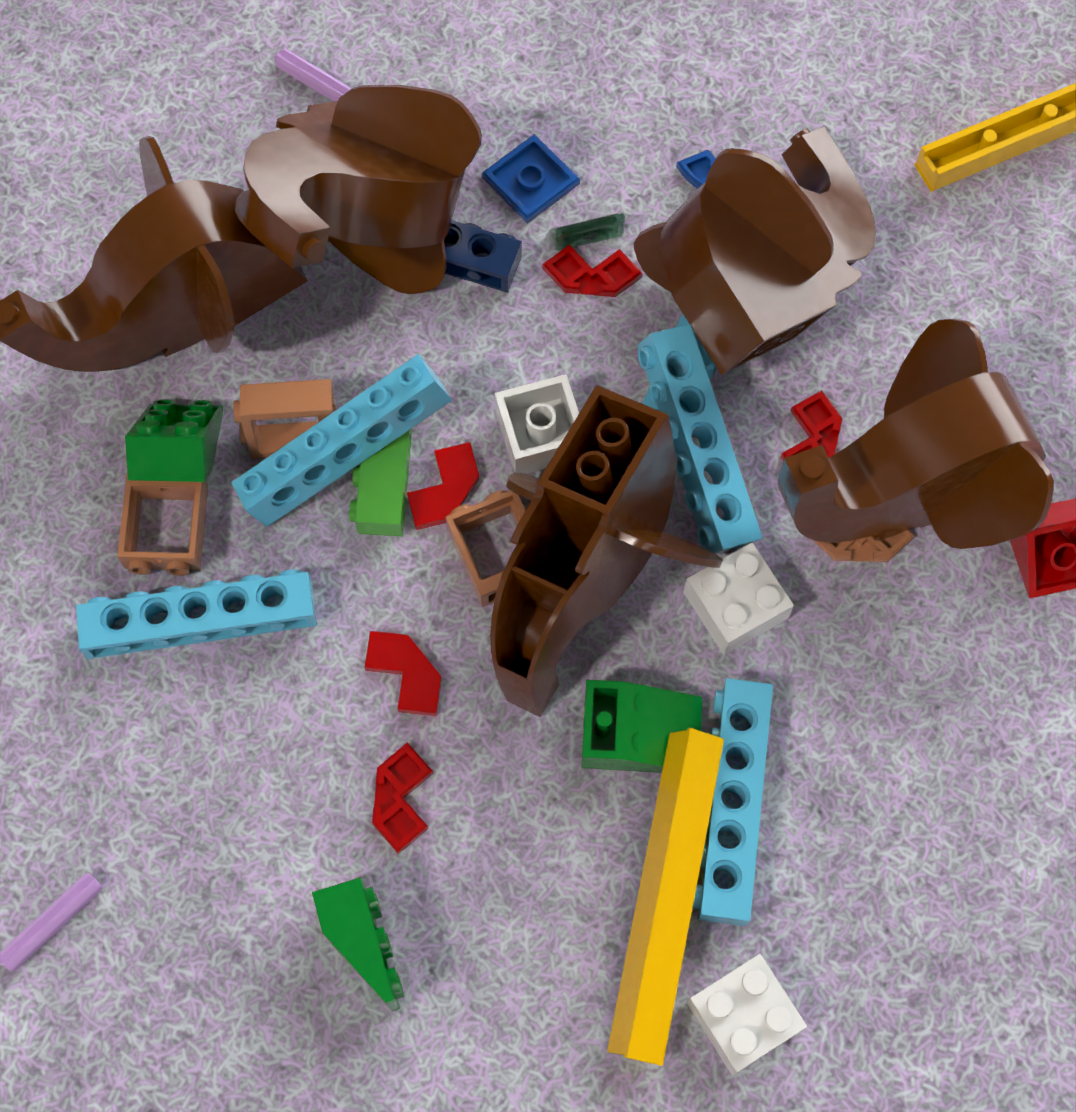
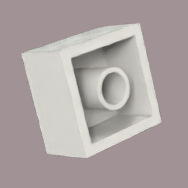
M567 374L494 393L495 412L514 473L529 474L546 469L577 418L579 411Z
M753 543L723 558L720 568L707 567L687 578L683 591L723 655L787 620L794 607Z
M758 954L697 993L687 1002V1005L732 1076L807 1027L761 954Z

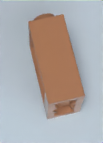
M331 379L240 385V400H234L233 402L235 423H239L241 445L247 444L251 459L269 457L337 410ZM314 416L318 417V421L314 422L283 423L268 425L256 424V420Z
M126 475L117 554L125 569L138 575L150 574L151 570H166L167 573L177 576L188 575L190 570H201L208 497L206 481L128 480V475ZM142 499L193 500L188 553L136 552Z
M505 490L493 492L486 497L485 501L473 506L470 504L461 505L452 510L450 515L445 516L448 533L482 607L494 603L503 571L482 580L462 532L509 513L512 514L516 525H518L526 510L519 495L511 490L507 492Z

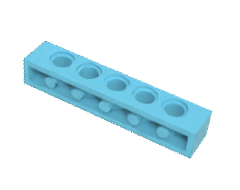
M691 324L649 334L637 345L638 360L641 367L646 371L653 403L657 405L659 411L668 414L677 457L676 473L682 479L686 491V505L693 512L698 527L697 537L700 545L718 555L763 539ZM667 364L675 369L677 377L670 373ZM679 400L686 403L689 412L682 409ZM691 435L699 440L700 448L693 443ZM704 470L710 474L712 484L705 479ZM716 506L723 511L724 520L718 517Z
M417 354L231 483L245 510L268 527L444 407L452 399L436 373L420 354Z
M296 569L285 570L279 576L267 578L261 575H249L243 577L239 582L232 583L214 580L204 583L203 587L190 589L184 586H172L166 588L162 593L155 594L142 591L127 594L126 598L113 600L107 597H96L89 599L86 604L76 605L79 650L87 659L317 626L310 575L308 572ZM272 596L284 597L281 604L276 607L265 606L266 601ZM235 601L245 602L243 609L239 612H227L231 603ZM199 606L206 607V611L201 617L196 619L189 618V614L194 608ZM159 612L168 613L162 623L151 624V619L155 614ZM123 617L129 618L124 628L119 630L112 629L116 620Z
M726 678L723 689L715 690L713 713L720 714L719 727H712L710 734L723 738L724 743L707 828L706 845H704L700 869H703L702 885L697 884L693 909H699L698 920L744 927L750 922L773 684ZM737 716L743 717L748 721L750 728L746 731H738L731 726L730 719ZM731 754H737L744 759L746 767L741 770L732 769L728 766L726 757ZM728 792L735 793L740 797L742 806L737 809H730L724 805L721 796ZM723 831L733 833L737 837L738 846L733 849L724 848L718 842L717 835ZM717 871L730 873L734 879V886L730 889L719 888L713 880V874Z

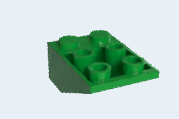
M160 399L150 404L125 436L128 480L205 482L212 471L222 423L223 405H213L208 400H196L190 402V405L176 404L171 399Z
M586 679L581 768L662 773L669 734L686 731L687 728L701 731L702 697L631 682Z
M361 877L312 892L324 936L392 1012L399 1010L400 1007L397 999L405 997L395 967L389 969L386 959L394 956L384 926L377 928L375 919L383 916L373 886L366 888Z

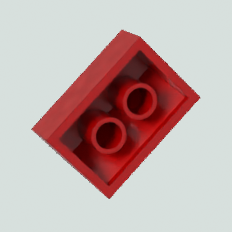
M1076 498L1051 503L1046 519L1039 528L1025 536L1010 540L1029 598L1076 589Z

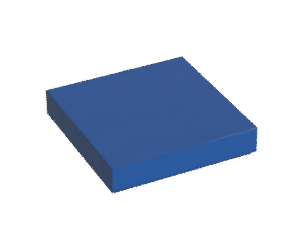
M535 134L482 172V178L527 224L580 184V178Z

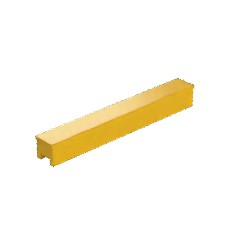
M1076 83L922 146L914 166L930 192L1075 132Z
M692 728L669 734L607 1048L609 1053L623 1055L625 1058L663 1066L724 743L723 738Z

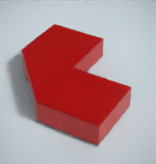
M570 244L542 264V269L563 292L572 294L616 297L641 279L643 275L620 249L593 269Z
M821 390L791 407V413L809 438L781 453L780 458L782 461L786 457L820 445L823 446L828 458L835 454L843 418Z
M470 442L434 450L442 484L407 492L416 530L446 523L445 516L450 515L452 510L464 503L469 493L479 481V472Z
M370 631L365 671L402 675L398 712L437 716L442 677L409 635Z
M408 742L379 765L376 773L372 824L397 854L401 853L429 828L404 799L433 774L432 769Z

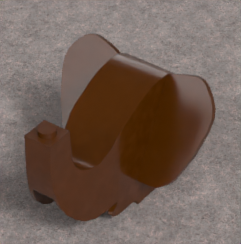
M361 85L350 89L338 101L308 105L307 112L288 114L278 118L276 127L280 130L264 133L251 142L245 153L243 165L244 177L249 190L242 192L237 198L235 212L239 220L252 235L288 266L296 268L323 262L328 240L353 264L383 285L397 292L405 294L423 293L441 284L446 275L444 239L449 232L465 169L474 159L482 142V133L478 123L460 100L450 94L434 89L405 85Z
M824 126L811 132L808 128L801 130L790 139L792 145L781 154L796 182L779 164L762 153L745 149H725L716 157L708 172L706 182L666 222L645 229L639 233L634 241V251L642 270L651 280L672 293L674 301L688 323L691 324L693 331L721 375L795 339L837 305L835 295L849 288L862 275L860 270L851 267V265L856 261L866 258L874 247L876 229L869 202L855 174Z
M147 136L139 140L140 159L147 197L132 207L99 244L94 254L92 266L84 281L70 294L57 301L44 303L16 290L0 300V341L38 362L78 372H100L125 368L138 364L160 351L167 357L193 346L204 338L214 353H220L230 345L234 334V326L298 288L308 280L301 267L291 268L253 236L239 220L235 207L237 198L244 192L243 189L203 180H184L174 183L157 141L154 137Z
M961 319L937 320L930 324L919 336L903 361L887 395L883 420L846 448L829 458L822 445L784 458L777 483L796 528L806 538L820 542L835 543L872 536L874 541L900 534L906 530L932 525L942 542L957 549L993 546L1025 536L1034 531L1046 519L1054 491L1052 474L1043 462L1046 458L1045 452L1007 377L999 372L988 373L986 354L979 331L974 324Z
M598 385L595 386L541 477L538 478L524 473H513L509 475L506 487L509 490L531 500L511 537L510 542L516 544V547L502 573L495 596L490 630L492 662L496 678L506 700L540 718L560 685L556 666L568 643L586 624L614 606L640 574L652 553L711 568H720L723 559L715 553L663 532L672 503L677 468V457L668 414Z

